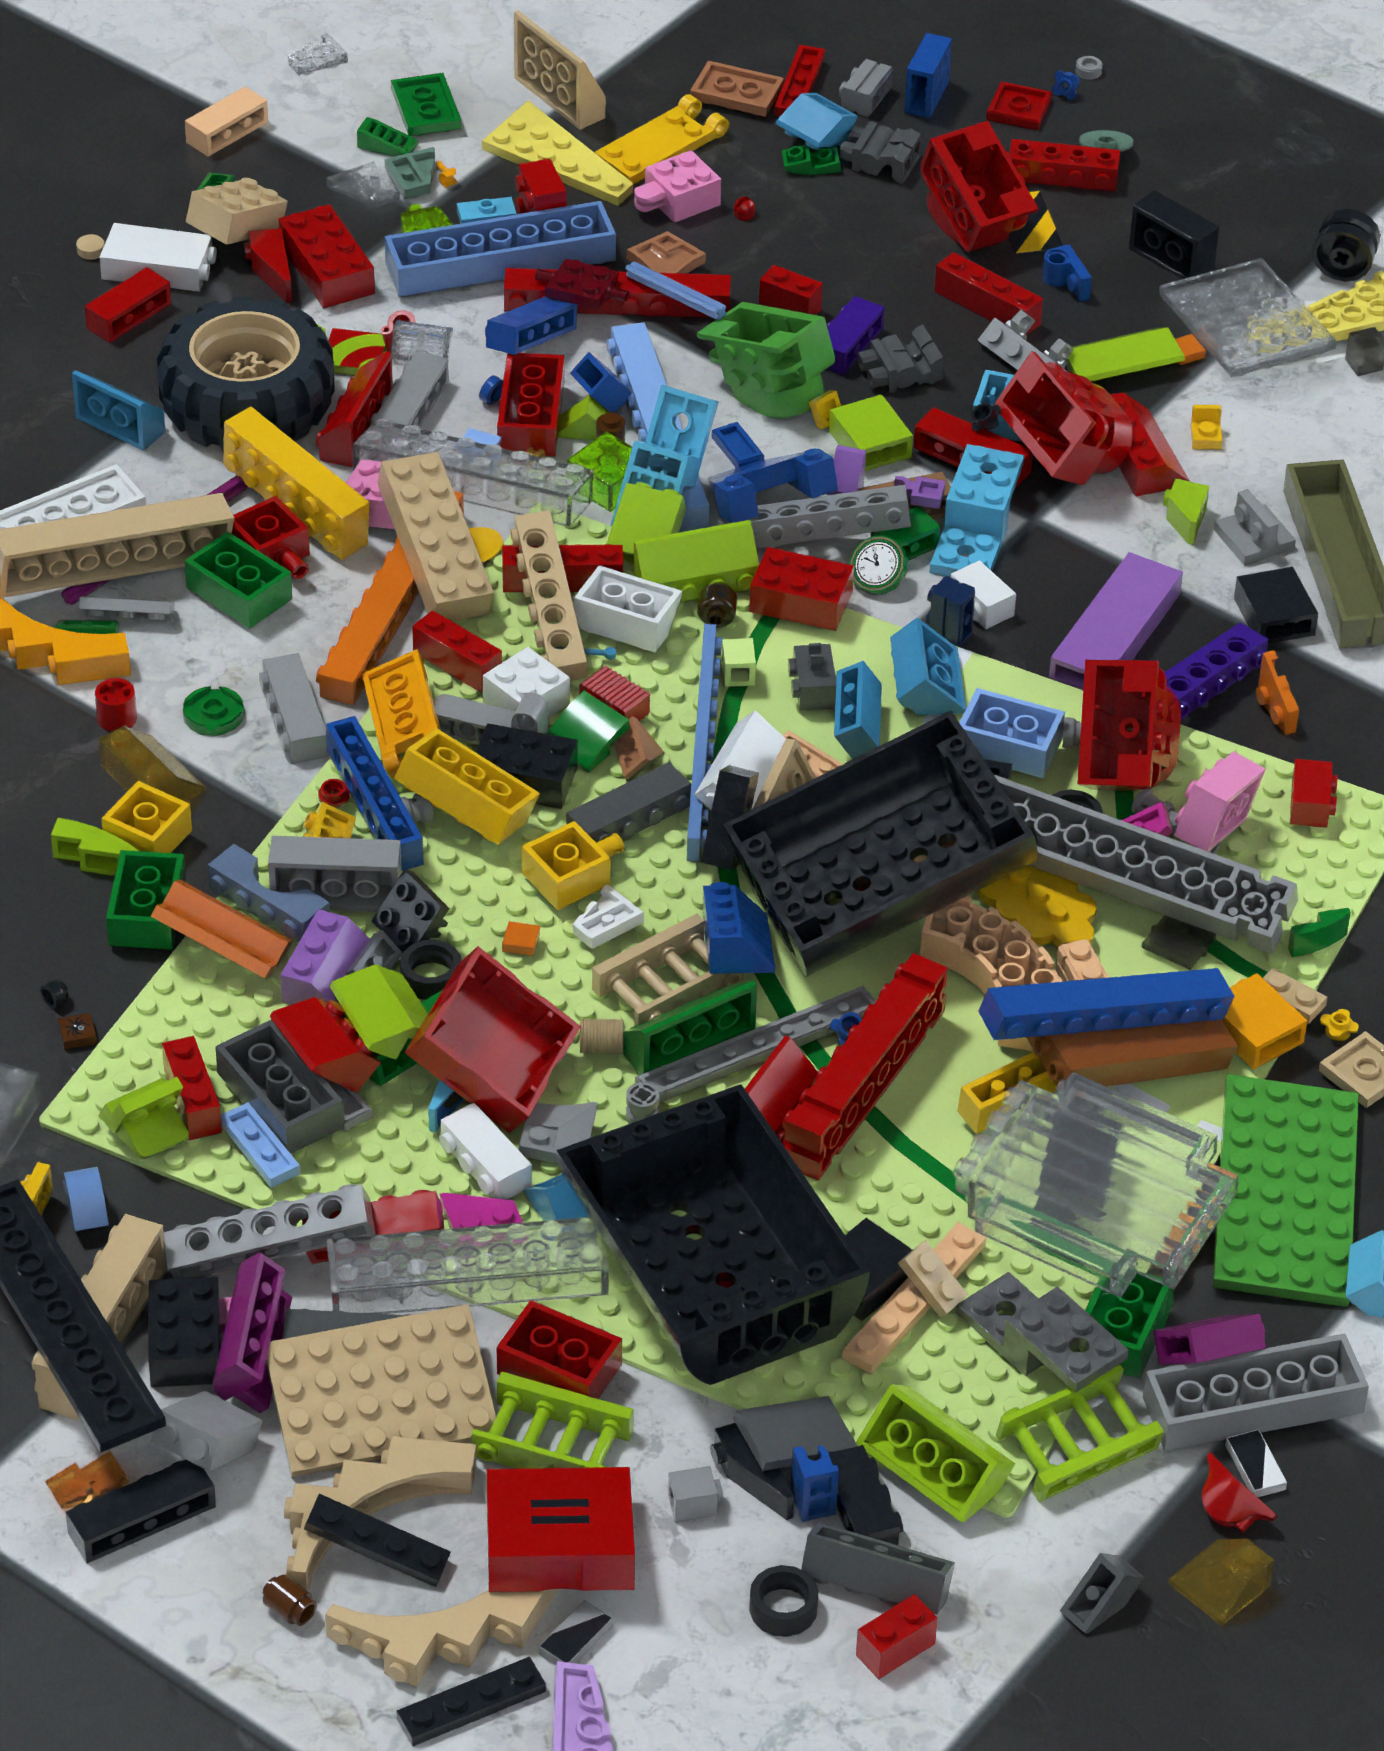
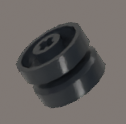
M1340 209L1328 214L1321 224L1319 234L1313 246L1312 256L1315 265L1323 274L1334 280L1354 281L1365 276L1372 267L1379 247L1381 234L1378 225L1370 216L1358 210Z

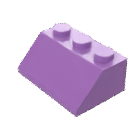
M318 909L280 975L282 1002L292 1005L318 997L326 1002L334 1000L340 1004L329 986L332 981L346 976V971L370 938L350 918Z

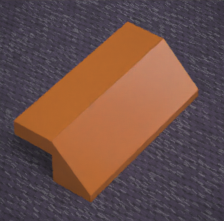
M181 879L174 881L164 902L156 905L151 915L152 918L263 978H268L272 975L293 940Z

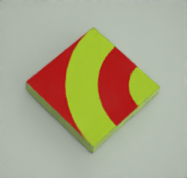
M332 328L329 342L333 349L334 373L356 375L361 366L386 351L381 333Z

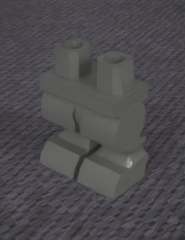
M869 121L866 128L853 126L850 130L849 142L843 141L840 146V160L852 162V171L860 172L862 170L867 174L876 176L885 165H890L892 168V178L903 185L911 169H913L921 156V133L914 131L912 128L907 130L897 128L894 132L887 126L877 127V123Z
M923 324L912 331V340L908 345L902 343L900 338L894 334L882 340H879V338L870 340L871 349L858 352V366L861 371L867 370L868 382L872 389L885 386L888 392L892 393L897 391V387L907 388L915 382L918 385L922 383L933 385L936 381L943 379V356Z

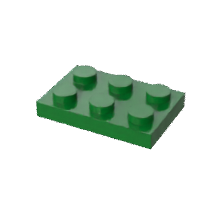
M444 73L391 80V90L409 136H421L428 133L461 129V118Z

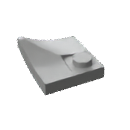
M590 1102L576 1105L537 1103L525 1121L518 1150L525 1157L558 1164L556 1150L591 1138L598 1103Z

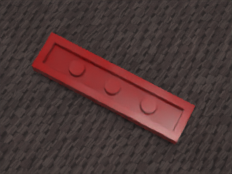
M799 45L775 104L774 115L781 116L801 93L812 92L825 59V49Z

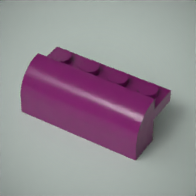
M261 1252L243 1261L238 1268L213 1380L214 1391L222 1400L226 1401L234 1396L258 1413L269 1409L272 1387L266 1364L270 1341L283 1338L286 1309H290L292 1296L282 1290L286 1269Z

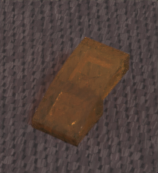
M108 1451L81 1469L75 1462L45 1481L62 1510L75 1507L80 1503L89 1502L105 1495L110 1490L119 1489L130 1482L111 1451Z

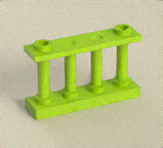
M1121 1365L1109 1370L1076 1393L1069 1387L1022 1409L1018 1407L1012 1408L1001 1416L996 1432L997 1438L1001 1440L1015 1434L1038 1470L1032 1489L1038 1502H1042L1158 1449L1164 1434V1430L1159 1422L1154 1421L1146 1426L1143 1423L1140 1424L1117 1390L1124 1371ZM1104 1394L1127 1429V1434L1117 1439L1110 1437L1087 1401ZM1074 1407L1097 1442V1448L1088 1452L1080 1451L1057 1414ZM1045 1421L1067 1455L1068 1460L1057 1466L1050 1464L1029 1432L1028 1427Z
M501 1371L497 1380V1404L502 1406L489 1433L474 1429L471 1437L472 1444H476L477 1458L516 1469L606 1467L602 1464L614 1438L629 1441L634 1431V1409ZM515 1410L534 1414L522 1442L502 1437ZM548 1419L568 1424L555 1452L536 1446ZM581 1429L601 1433L589 1461L569 1456Z

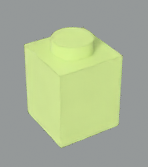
M753 638L722 639V669L725 687L755 686L756 660Z

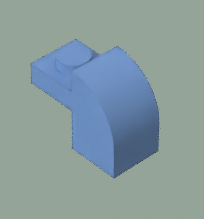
M98 1167L64 1172V1192L68 1199L74 1230L79 1231L109 1225Z

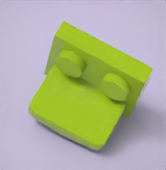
M178 1077L166 1082L164 1078L158 1079L106 1103L98 1115L114 1134L117 1133L140 1159H147L184 1142L189 1136L185 1124L174 1107L178 1102L179 1094L183 1090Z

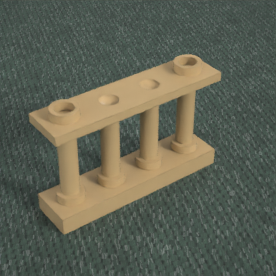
M696 913L592 967V990L599 997L611 991H616L635 1010L634 1026L652 1020L663 1013L677 1009L690 1001H695L711 994L717 989L737 982H743V973L709 974L707 972L698 976L679 957L690 950H694L708 964L706 944L704 943L705 920ZM668 963L687 983L672 990L653 969ZM642 977L661 997L646 1004L627 983Z

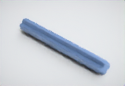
M633 261L625 268L627 270L626 275L629 278L707 316L720 320L722 316L725 317L727 314L724 304L644 265Z

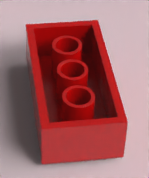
M330 204L278 218L279 228H282L286 255L323 309L375 294L374 266Z
M507 353L497 423V435L502 436V441L497 448V453L556 456L565 384V355L518 353L513 355Z

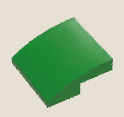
M583 691L563 711L547 734L578 740V766L590 773L610 755L609 746L630 728L629 719L586 691Z

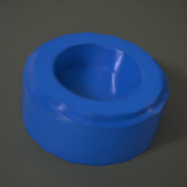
M495 375L489 377L480 389V400L487 405L495 404L501 398L503 380Z

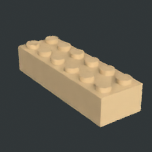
M433 452L382 461L377 484L427 614L433 610L451 621L489 615L494 592L439 453Z
M128 1214L123 1216L118 1226L114 1225L112 1227L108 1243L103 1250L97 1252L89 1274H85L81 1278L82 1283L121 1346L149 1301V1280L162 1279L167 1270L163 1225ZM38 1350L32 1361V1369L35 1370V1392L38 1394L39 1408L78 1420L79 1416Z

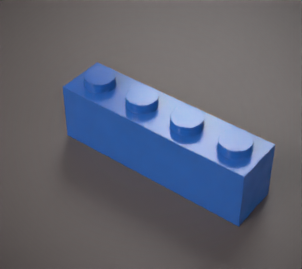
M543 297L488 319L485 327L486 348L516 355L576 329L578 305Z

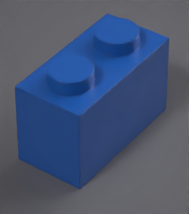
M590 352L570 372L589 395L609 412L615 413L618 408L624 406L628 397L632 394L622 381Z

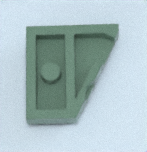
M434 147L384 159L385 169L404 199L431 192L435 163Z

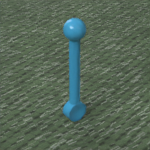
M559 646L555 649H564L565 647ZM608 647L605 650L584 648L586 655L604 656L608 660L616 658V649L613 647Z

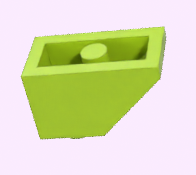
M1175 478L1172 489H1166L1163 499V506L1167 507L1166 520L1188 544L1194 545L1207 510L1210 486Z

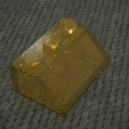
M123 726L98 739L101 767L126 791L137 781L183 801H187L205 791V786L150 734Z

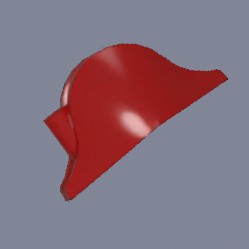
M1211 1452L1207 1455L1209 1474L1202 1489V1503L1212 1521L1223 1527H1236L1240 1532L1244 1533L1256 1520L1274 1521L1278 1518L1268 1506L1240 1483Z

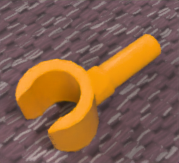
M437 161L436 166L441 171L439 173L441 185L444 188H448L456 184L457 180L453 176L456 174V169L454 167L448 169L442 161Z

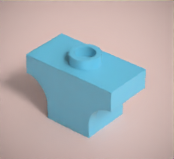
M512 197L457 203V214L460 224L517 215Z

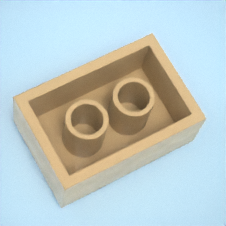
M242 178L239 181L224 182L222 185L206 186L204 189L192 191L186 223L226 245L248 240V231L278 229V218L285 216L288 201L278 196L276 191L265 189L258 185L256 180Z

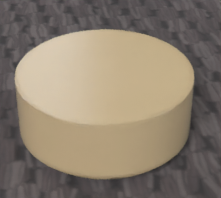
M93 234L80 237L76 242L77 254L81 258L88 260L99 258L104 247L103 238Z

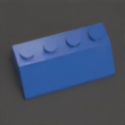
M715 882L710 886H703V920H705L704 934L709 974L775 973L767 913L736 885Z

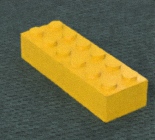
M251 406L224 422L223 464L228 471L235 473L238 477H242L245 484L257 491L265 500L277 496L309 528V536H312L323 545L326 551L333 553L340 560L345 559L368 544L370 502Z

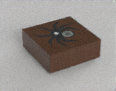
M90 1013L58 1019L64 1050L97 1044Z

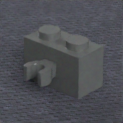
M809 643V645L794 646L793 658L788 659L789 677H794L791 680L792 698H798L799 710L835 708L836 675L830 644Z

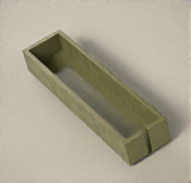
M1344 459L1287 464L1283 492L1338 647L1365 646L1366 641H1370L1371 645L1384 644V566Z

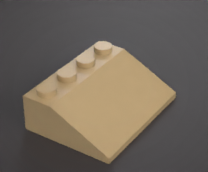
M519 10L515 11L514 78L579 130L605 119V95L585 62Z

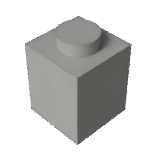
M710 1466L668 1473V1497L675 1522L717 1516L718 1501L723 1500V1491L720 1479L714 1480Z

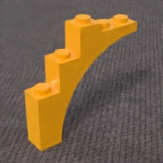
M0 598V651L8 650L9 658L16 659L17 670L49 666L50 674L56 673L58 685L131 675L130 657L125 633L89 634L53 628L32 620L17 611L5 599Z

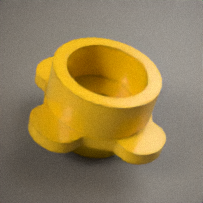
M1339 1009L1330 1015L1323 1014L1320 1018V1023L1326 1026V1035L1335 1041L1348 1039L1351 1033H1356L1359 1028L1358 1023L1353 1022L1350 1018V1012L1345 1009Z

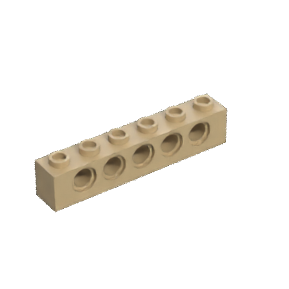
M546 510L514 516L515 528L510 529L513 547L519 546L520 553L516 554L519 572L525 571L526 579H522L525 597L531 596L532 604H528L531 623L537 622L538 629L534 630L537 648L543 647L544 655L541 656L568 675L570 681L587 678V660L551 511ZM541 570L547 571L545 573H538ZM544 596H552V598H543V597H544ZM551 621H557V622H559V623L551 624V623H549V622H551ZM559 646L565 647L564 649H555Z

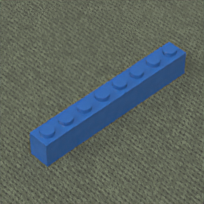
M1214 968L988 988L978 1012L993 1040L1210 1020L1216 1021L1225 1018L1235 996L1220 970Z

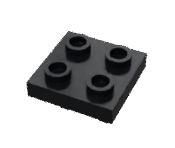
M404 869L372 919V923L379 930H383L403 953L414 943L430 940V938H439L441 932L438 929L448 925V922L443 918L450 908L413 871Z

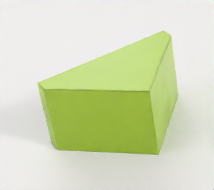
M588 395L561 414L558 438L596 440V421L598 417L609 413V411L592 396Z

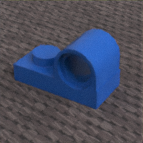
M1063 245L1047 250L1043 260V282L1054 287L1067 285L1079 302L1089 300L1092 277L1071 245Z

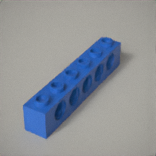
M352 716L327 723V752L348 787L374 838L400 840L401 871L424 865L423 837L357 718Z

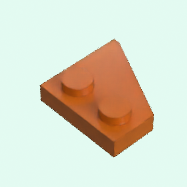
M1272 650L1262 655L1256 697L1258 702L1264 705L1269 712L1273 723L1278 725L1285 735L1296 732L1299 708L1290 691L1286 676H1277L1275 661L1278 657L1275 651Z

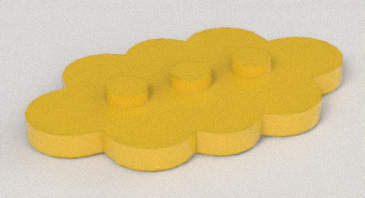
M1028 865L977 891V896L981 902L999 910V914L1010 922L1015 920L1031 933V939L1038 946L1053 943L1059 947L1062 944L1083 939L1088 940L1090 945L1093 943L1094 928L1091 923L1096 917L1097 905L1091 896L1078 891V883Z

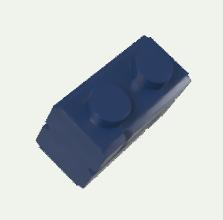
M946 576L929 590L927 601L931 602V609L926 616V624L954 646L961 648L972 636L975 587L965 583L960 584L958 580Z

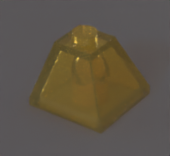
M1217 1539L1170 1577L1168 1583L1222 1626L1270 1587L1274 1559L1248 1539Z

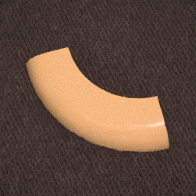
M966 896L925 918L921 934L920 956L961 974L974 983L984 995L988 988L1063 982L1054 969V962L1043 946L1039 947L1031 939V933L1015 920L1010 922L999 914V910L992 906L989 909L972 903V898ZM1026 1037L998 1040V1046L1033 1051Z

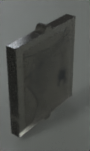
M1164 915L1157 925H1152L1151 932L1142 942L1141 948L1191 970L1202 956L1205 957L1207 955V949L1214 942L1217 934Z

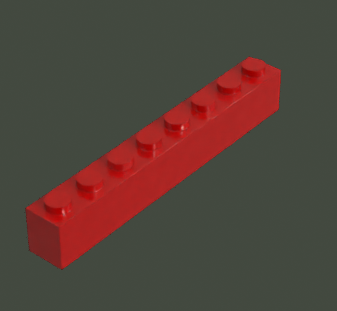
M505 269L504 311H511L545 297V287L548 282L535 280V273L538 269ZM542 269V270L554 272V271H556L557 269ZM618 271V282L614 288L629 291V297L626 302L611 298L603 302L598 310L581 305L577 307V314L712 318L629 278L626 275L627 272ZM660 273L726 306L725 311H730L731 275Z

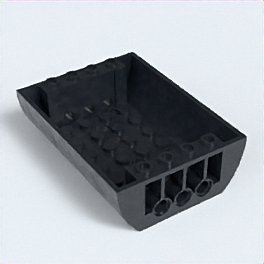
M952 711L723 824L753 893L765 913H767L768 918L804 977L1036 862L1038 859L1034 834ZM945 842H956L952 847H941ZM917 856H928L922 862L913 861ZM862 884H870L869 888L864 891L856 890ZM834 898L842 899L836 905L827 904L830 900Z
M742 1084L556 1150L558 1165L564 1178L688 1371L701 1382L713 1385L834 1339L845 1328L859 1307L868 1285L869 1269ZM681 1210L687 1214L679 1217L671 1214V1212ZM689 1234H699L702 1238L694 1240L686 1236ZM721 1281H729L734 1285L725 1288L717 1284Z

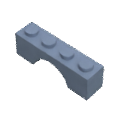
M235 844L208 864L209 887L215 893L222 894L236 903L241 909H246L259 917L262 922L272 925L283 932L285 936L297 942L301 940L318 909L330 912V902L306 887L292 892H278L262 886L259 883L258 858Z

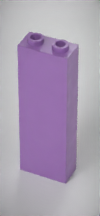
M1128 552L1051 656L1049 679L1083 690L1085 659L1133 660L1181 594L1183 572Z

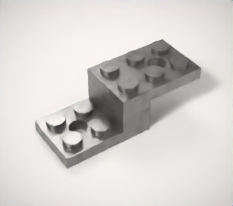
M1007 1272L957 1304L956 1313L1024 1376L1045 1365L1075 1393L1128 1358V1349L1058 1286L1038 1298L1010 1272ZM1009 1310L1014 1314L1012 1316L999 1315L997 1312ZM1080 1346L1087 1351L1084 1353L1073 1352L1070 1348Z

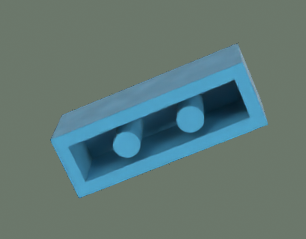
M864 661L837 671L834 737L852 759L880 746L882 683Z

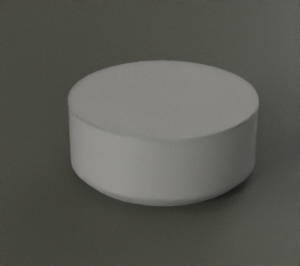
M1083 56L1076 61L1075 72L1080 78L1087 80L1096 79L1102 74L1103 64L1100 59L1094 56Z

